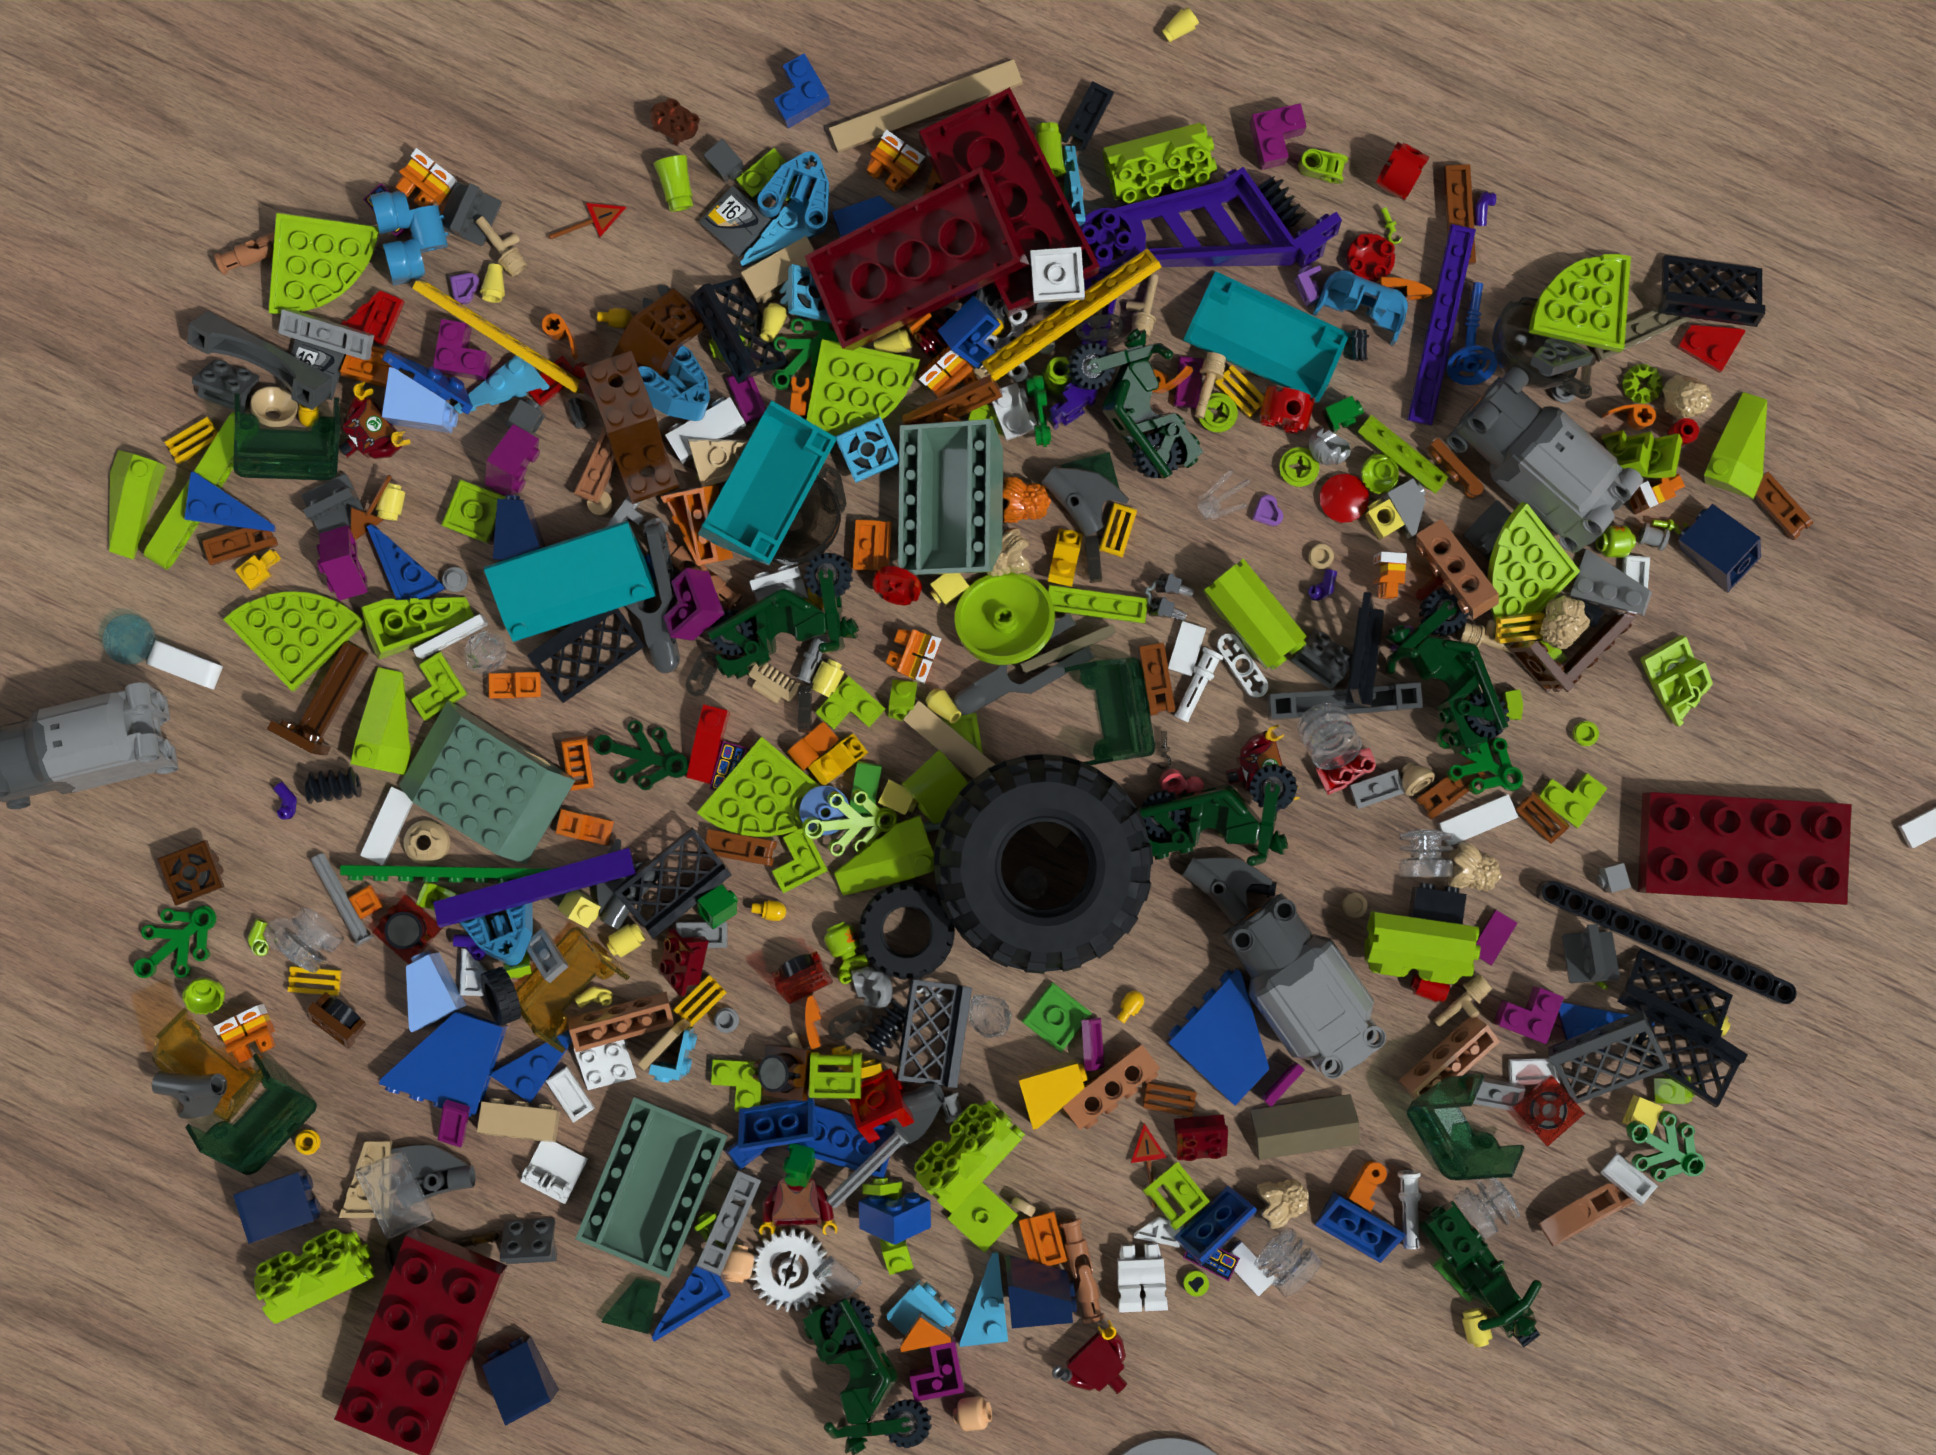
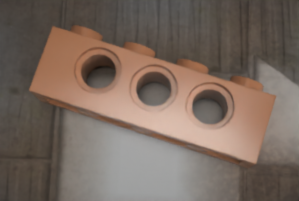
M1442 519L1416 534L1417 544L1415 548L1422 558L1426 557L1428 559L1431 571L1435 576L1440 575L1444 580L1443 585L1450 595L1454 594L1459 600L1457 601L1458 606L1464 614L1468 613L1474 620L1499 604V593ZM1440 549L1447 551L1444 554L1435 553L1437 550ZM1452 568L1461 569L1457 573H1452L1449 570ZM1468 586L1475 588V590L1471 592H1467L1463 589Z
M667 991L568 1018L569 1032L575 1052L675 1025Z
M1469 1017L1398 1081L1409 1095L1426 1109L1500 1041L1486 1023L1478 1017L1473 1019Z
M1139 1043L1084 1085L1085 1088L1063 1108L1079 1130L1083 1127L1087 1130L1098 1122L1096 1117L1100 1114L1112 1112L1118 1106L1116 1102L1121 1098L1125 1097L1128 1099L1138 1091L1137 1086L1143 1081L1147 1084L1155 1079L1160 1068L1144 1046ZM1130 1066L1137 1067L1139 1071L1138 1076L1134 1079L1125 1077V1070ZM1114 1081L1118 1083V1091L1112 1095L1105 1092L1106 1084ZM1096 1097L1099 1101L1097 1108L1093 1110L1087 1109L1085 1107L1086 1099Z

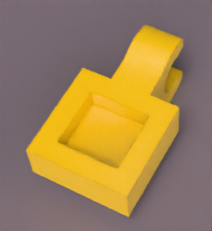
M269 550L261 559L257 555H253L235 571L250 590H255L272 576L268 569L282 558L276 551Z

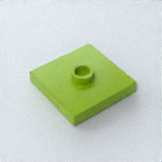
M460 479L441 526L489 544L495 531L497 499H505V497Z
M982 1182L947 1219L985 1253L1017 1218L1018 1213Z

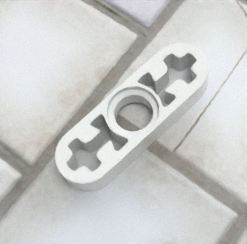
M1230 633L1221 636L1217 641V650L1224 656V661L1247 695L1252 698H1259L1265 695L1268 690V682L1239 638ZM1223 640H1233L1235 644L1232 648L1235 653L1240 649L1243 654L1236 656L1230 661L1228 657L1233 654L1229 649L1224 650L1222 648L1225 644ZM1245 659L1249 662V670L1246 673L1237 671L1235 667L1237 660ZM1253 670L1257 674L1252 676L1256 683L1261 681L1263 684L1260 687V693L1258 691H1251L1250 688L1253 684L1250 679L1246 682L1242 679L1250 675Z

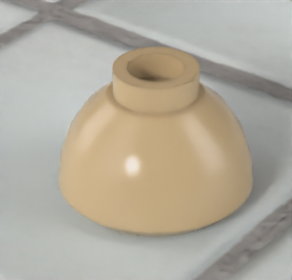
M1413 762L1408 763L1401 769L1403 774L1402 787L1407 796H1414L1424 791L1431 785L1435 774L1429 768L1415 765Z

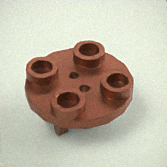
M668 98L666 102L655 104L650 112V120L654 125L653 130L673 138L675 146H678L684 140L693 138L698 131L699 116L681 106L676 99Z

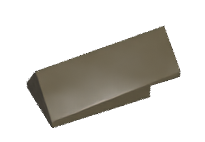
M1351 1094L1329 1098L1321 1097L1250 1110L1259 1160L1360 1144L1359 1120Z

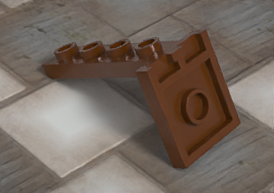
M1617 612L1564 666L1551 658L1547 647L1540 641L1514 642L1508 649L1545 692H1549L1551 689L1554 692H1560L1562 689L1569 692L1582 677L1581 673L1586 668L1592 667L1598 661V656L1615 644L1614 639L1619 634H1623L1631 628V622L1637 616L1630 612Z
M345 641L300 723L297 724L281 719L280 722L271 720L267 730L311 754L327 756L331 746L323 742V736L369 653Z

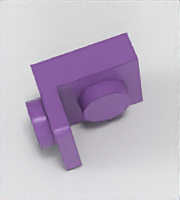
M1312 265L1300 269L1298 271L1299 275L1294 280L1306 307L1315 304L1319 299L1320 291L1315 281H1311V278L1319 275L1322 271L1320 265L1314 268Z

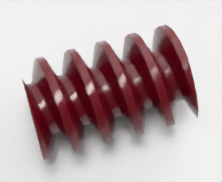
M946 308V317L942 314L937 315L939 323L931 320L929 321L931 329L923 326L921 328L923 335L918 332L914 333L917 345L930 360V352L938 355V346L943 349L946 348L945 340L938 330L957 312L956 310L953 311L950 308Z

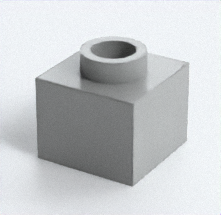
M1615 863L1599 868L1600 874L1597 875L1600 887L1605 889V892L1612 893L1631 888L1624 863Z

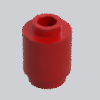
M1683 418L1670 426L1668 435L1679 433L1682 438L1681 446H1685L1698 437L1699 426L1693 419Z
M1415 974L1410 988L1413 989L1414 995L1434 1002H1444L1449 993L1450 984L1423 980L1418 974Z

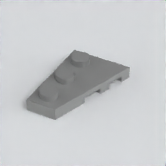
M1586 549L1579 568L1580 572L1577 574L1570 596L1645 616L1652 595L1651 590Z

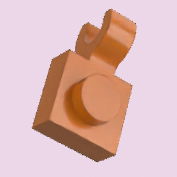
M793 377L791 380L790 411L800 417L806 416L807 401H803V394L810 389V379L806 378L805 385L798 387L796 385L797 378Z

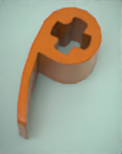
M550 313L546 315L542 321L544 332L553 340H561L568 335L572 357L574 360L578 359L576 342L566 322L558 314ZM552 323L558 325L559 329L557 331H554L551 327Z
M1186 366L1171 381L1164 372L1153 370L1155 376L1160 378V382H1158L1159 388L1153 390V393L1162 394L1173 389L1190 376L1193 372L1192 367Z
M1647 404L1624 405L1609 410L1602 415V418L1615 413L1628 412L1627 423L1632 429L1637 431L1653 424L1656 418L1654 408ZM1640 413H1641V417L1645 418V421H1643V422H1642V418H1640V417L1637 416V415L1640 414Z
M822 722L805 738H802L787 751V754L804 771L835 745L839 739L827 724Z

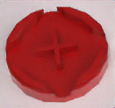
M897 566L879 568L875 572L872 581L874 591L877 594L880 592L885 601L895 605L905 606L910 605L912 601L916 602L922 590L921 582L914 574Z

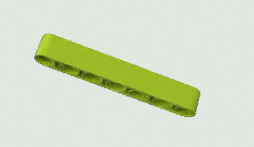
M237 411L232 412L194 472L221 489L256 434L258 424ZM190 478L144 551V557L165 570H168L175 563L200 523L184 520Z

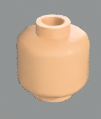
M734 1244L721 1273L724 1276L723 1280L743 1284L744 1280L751 1277L755 1260L754 1255L747 1252L748 1247Z
M982 1396L962 1398L959 1400L957 1408L953 1409L954 1422L956 1424L959 1423L963 1431L983 1430L987 1427L988 1422L992 1421L991 1405Z

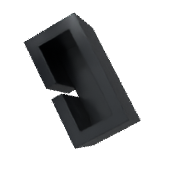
M1420 883L1419 887H1412L1408 916L1463 924L1467 894L1459 893L1460 889L1445 886L1444 891L1435 890L1434 884Z

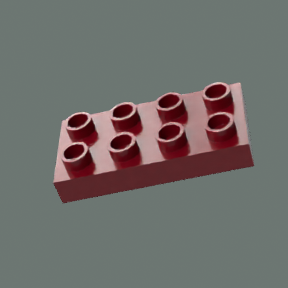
M1010 87L919 131L920 142L942 186L979 167L986 168L992 173L1029 265L991 283L1008 317L1037 304L1033 300L1030 250L1081 247L1084 280L1098 274L1100 266Z
M979 167L805 255L842 349L852 351L1029 265L992 173L983 167Z
M1644 792L1642 793L1638 892L1847 905L1852 804Z
M413 1227L404 1238L334 1420L418 1455H431L437 1446L508 1265Z

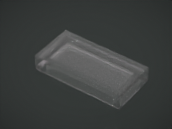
M831 1255L812 1273L819 1282L842 1299H846L862 1283L859 1277Z

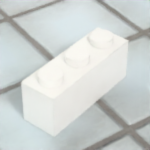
M722 397L711 404L712 408L706 411L702 420H690L683 425L680 422L668 429L669 433L665 436L682 464L693 459L688 439L726 440L747 427L730 397L726 400Z

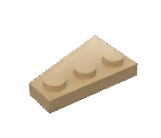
M688 439L700 486L706 487L726 481L749 440Z
M367 1140L364 1142L339 1218L391 1217L392 1140Z

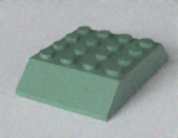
M992 419L900 425L898 567L906 569L914 575L992 572L1002 551L1003 447L994 421Z
M447 701L401 780L399 787L414 804L499 856L527 864L576 779L551 763L548 765L529 754L528 752L534 753L451 701Z
M634 1096L575 1240L670 1278L719 1162L728 1135Z

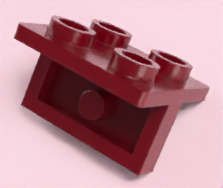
M669 929L667 938L664 941V953L659 963V970L677 994L685 996L687 986L699 985L709 941L705 936L682 938L675 929Z
M1224 1114L1174 1119L1177 1160L1194 1161L1202 1158L1218 1159L1227 1156L1228 1126L1225 1125Z

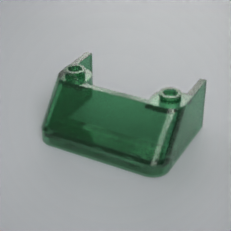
M234 393L233 468L238 476L244 478L330 480L336 476L340 438L339 398H334L333 417L322 416L316 418L312 422L311 431L260 429L259 419L255 415L240 413V394Z
M1132 657L1098 660L1064 668L1065 673L1080 671V680L1084 687L1096 692L1104 739H1099L1094 744L1093 755L1095 760L1084 761V763L1093 766L1153 755L1155 740L1142 666L1138 659Z
M257 1053L252 1057L262 1071L260 1081L268 1090L234 1125L227 1121H221L214 1124L207 1132L190 1124L185 1127L200 1153L245 1175L258 1172L309 1119L317 1108L313 1097L281 1066Z
M1483 1074L1445 1077L1413 1100L1407 1110L1409 1120L1441 1174L1450 1180L1513 1177L1525 1149L1523 1145L1500 1146L1496 1138L1487 1132L1474 1133L1462 1113L1460 1107L1473 1105L1485 1078Z

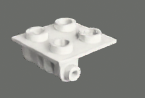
M627 1039L575 1052L587 1090L636 1078L626 1046L628 1045Z
M541 1141L528 1167L525 1168L522 1174L521 1182L566 1204L588 1158L557 1142Z

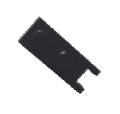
M1092 81L1062 142L1067 143L1072 135L1083 141L1079 150L1084 152L1114 96V92Z

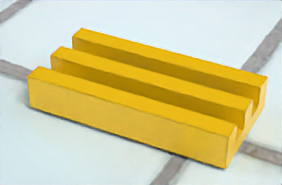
M1231 365L1223 373V379H1217L1214 384L1224 394L1228 395L1235 402L1236 406L1250 418L1262 406L1264 395ZM1232 374L1259 402L1257 403L1229 375ZM1224 380L1253 407L1251 410L1222 383Z
M206 417L164 443L170 449L169 451L174 456L176 463L181 464L210 447L218 431L211 419ZM208 426L207 429L201 431L200 433H198V434H196L195 436L191 437L190 439L184 441L183 443L179 444L178 446H176V447L174 446L175 444L181 442L182 440L186 439L187 437L191 436L192 434H194V433L198 432L199 430L203 429L204 427ZM211 433L214 435L184 454L179 455L178 452Z
M1113 503L1099 547L1100 552H1106L1123 558L1137 513L1136 509ZM1116 510H1121L1110 548L1105 547ZM1127 512L1131 515L1127 524V528L1122 540L1120 550L1118 551L1115 550V547Z
M1538 612L1496 617L1495 642L1502 644L1543 639L1540 634V628L1542 627V619L1545 618V614ZM1535 620V624L1502 627V624ZM1534 630V632H1528V633L1502 635V634H1505V633H1513V632H1522V631Z
M290 966L287 992L321 995L327 992L333 996L340 995L342 970ZM297 972L335 975V980L296 977ZM296 982L334 985V990L295 986Z
M709 975L674 1011L681 1019L685 1018L691 1023L689 1027H693L728 992ZM711 982L713 986L684 1013L681 1009ZM717 989L720 993L691 1020L688 1016Z

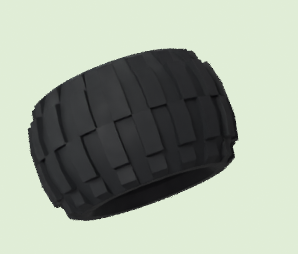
M1023 755L1014 759L1004 760L987 768L986 771L971 780L959 792L956 799L947 809L940 824L935 844V882L941 904L948 919L953 923L960 936L973 949H977L986 955L989 960L1006 968L1010 966L1024 970L1026 973L1044 974L1047 971L1058 970L1066 972L1080 968L1082 964L1096 957L1099 959L1114 949L1113 945L1125 933L1128 934L1139 918L1137 916L1144 901L1148 899L1152 884L1150 882L1151 865L1153 864L1152 845L1149 843L1146 824L1139 809L1136 808L1127 792L1115 780L1089 764L1061 755ZM1036 822H1054L1069 828L1080 838L1088 856V875L1083 888L1067 904L1053 909H1036L1022 904L1008 891L1001 874V858L1007 842L1018 830Z

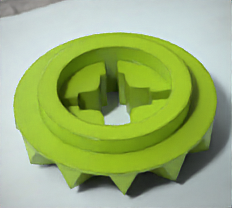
M1637 364L1624 375L1623 390L1626 396L1635 403H1650L1659 397L1663 389V377L1660 376L1657 368H1653L1648 364ZM1649 376L1650 378L1647 382L1649 389L1644 387L1637 391L1640 385L1638 378L1643 380Z
M1213 393L1210 395L1204 418H1199L1201 425L1208 431L1221 433L1229 430L1235 424L1238 416L1237 406L1228 395ZM1222 404L1221 413L1225 417H1219L1213 422L1214 414L1211 412V409L1216 410Z
M1296 447L1287 451L1279 464L1280 476L1283 477L1287 484L1295 487L1311 484L1319 473V462L1314 459L1309 449ZM1299 457H1301L1302 466L1309 469L1302 470L1299 477H1297L1296 469H1292L1289 466L1296 465Z

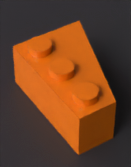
M718 485L660 496L663 502L668 504L673 514L672 519L674 523L678 524L685 536L683 540L697 566L733 558L732 551L721 548L698 535L720 494Z

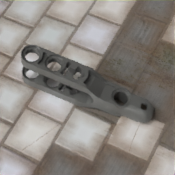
M659 522L647 525L646 534L662 604L654 613H651L645 606L644 600L626 605V607L641 620L646 644L650 649L654 667L658 672L670 673L678 667L680 654L676 638L670 637L663 616L674 607L677 597L671 583L675 579V573L667 537L662 523Z
M1071 614L1055 621L1050 639L1057 637L1063 631L1076 625ZM1088 646L1023 684L1014 683L1009 679L1007 675L1008 665H999L997 670L959 691L954 696L953 703L961 712V715H969L1009 692L1032 694L1090 661L1095 655Z

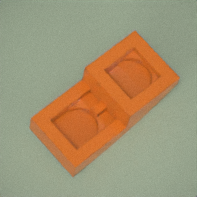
M1381 277L1377 282L1388 288L1402 291L1407 300L1428 299L1432 295L1431 288L1409 279Z
M540 672L488 674V699L541 697Z
M561 809L555 834L608 846L614 821Z
M814 994L807 997L805 1009L806 1032L811 1050L822 1045L814 1024L815 1021L822 1019V1014Z

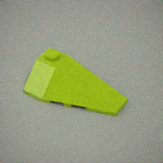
M1745 392L1742 393L1704 474L1705 484L1754 500L1763 478L1767 399Z
M121 450L117 451L110 471L109 552L134 560L166 469L165 465Z
M466 597L410 598L409 600L384 599L361 608L368 637L378 660L429 641L474 617Z
M378 667L357 733L350 764L405 775L407 772L412 750L411 742H409V722L406 713L403 672Z
M920 815L895 824L885 835L879 839L877 838L867 849L855 855L834 872L843 896L916 878L934 871V852Z

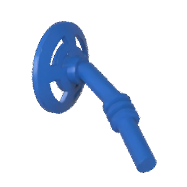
M1473 282L1470 309L1466 312L1469 315L1466 317L1468 322H1465L1467 326L1466 345L1452 354L1447 362L1449 377L1454 382L1462 385L1482 383L1489 379L1497 368V358L1494 352L1487 347L1476 345L1477 327H1480L1478 322L1481 320L1479 316L1482 314L1479 310L1483 283ZM1457 358L1456 365L1453 366L1454 360ZM1487 360H1490V364L1487 367V369L1485 371H1482L1486 366ZM1463 370L1465 372H1474L1475 376H1462L1458 373Z

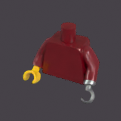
M1107 1320L1109 1327L1106 1329H1101L1098 1326V1331L1066 1361L1068 1369L1060 1370L1062 1368L1061 1365H1057L1052 1371L1053 1378L1061 1379L1073 1387L1088 1391L1096 1389L1100 1392L1109 1385L1116 1394L1120 1393L1127 1385V1382L1119 1375L1125 1368L1123 1361L1126 1358L1123 1339L1116 1331L1111 1320Z

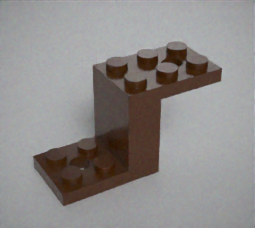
M673 288L631 318L611 357L632 351L638 367H650L663 378L679 348L707 327L696 307ZM585 376L580 380L578 387L595 400L588 379ZM614 378L610 381L609 385L618 388L623 384V380Z
M632 351L584 366L586 377L598 406L608 441L631 503L635 504L678 489L679 484L661 438L657 417ZM614 378L623 380V384L618 388H613L609 385L610 381ZM650 467L654 470L653 475L647 478L640 475L641 470Z

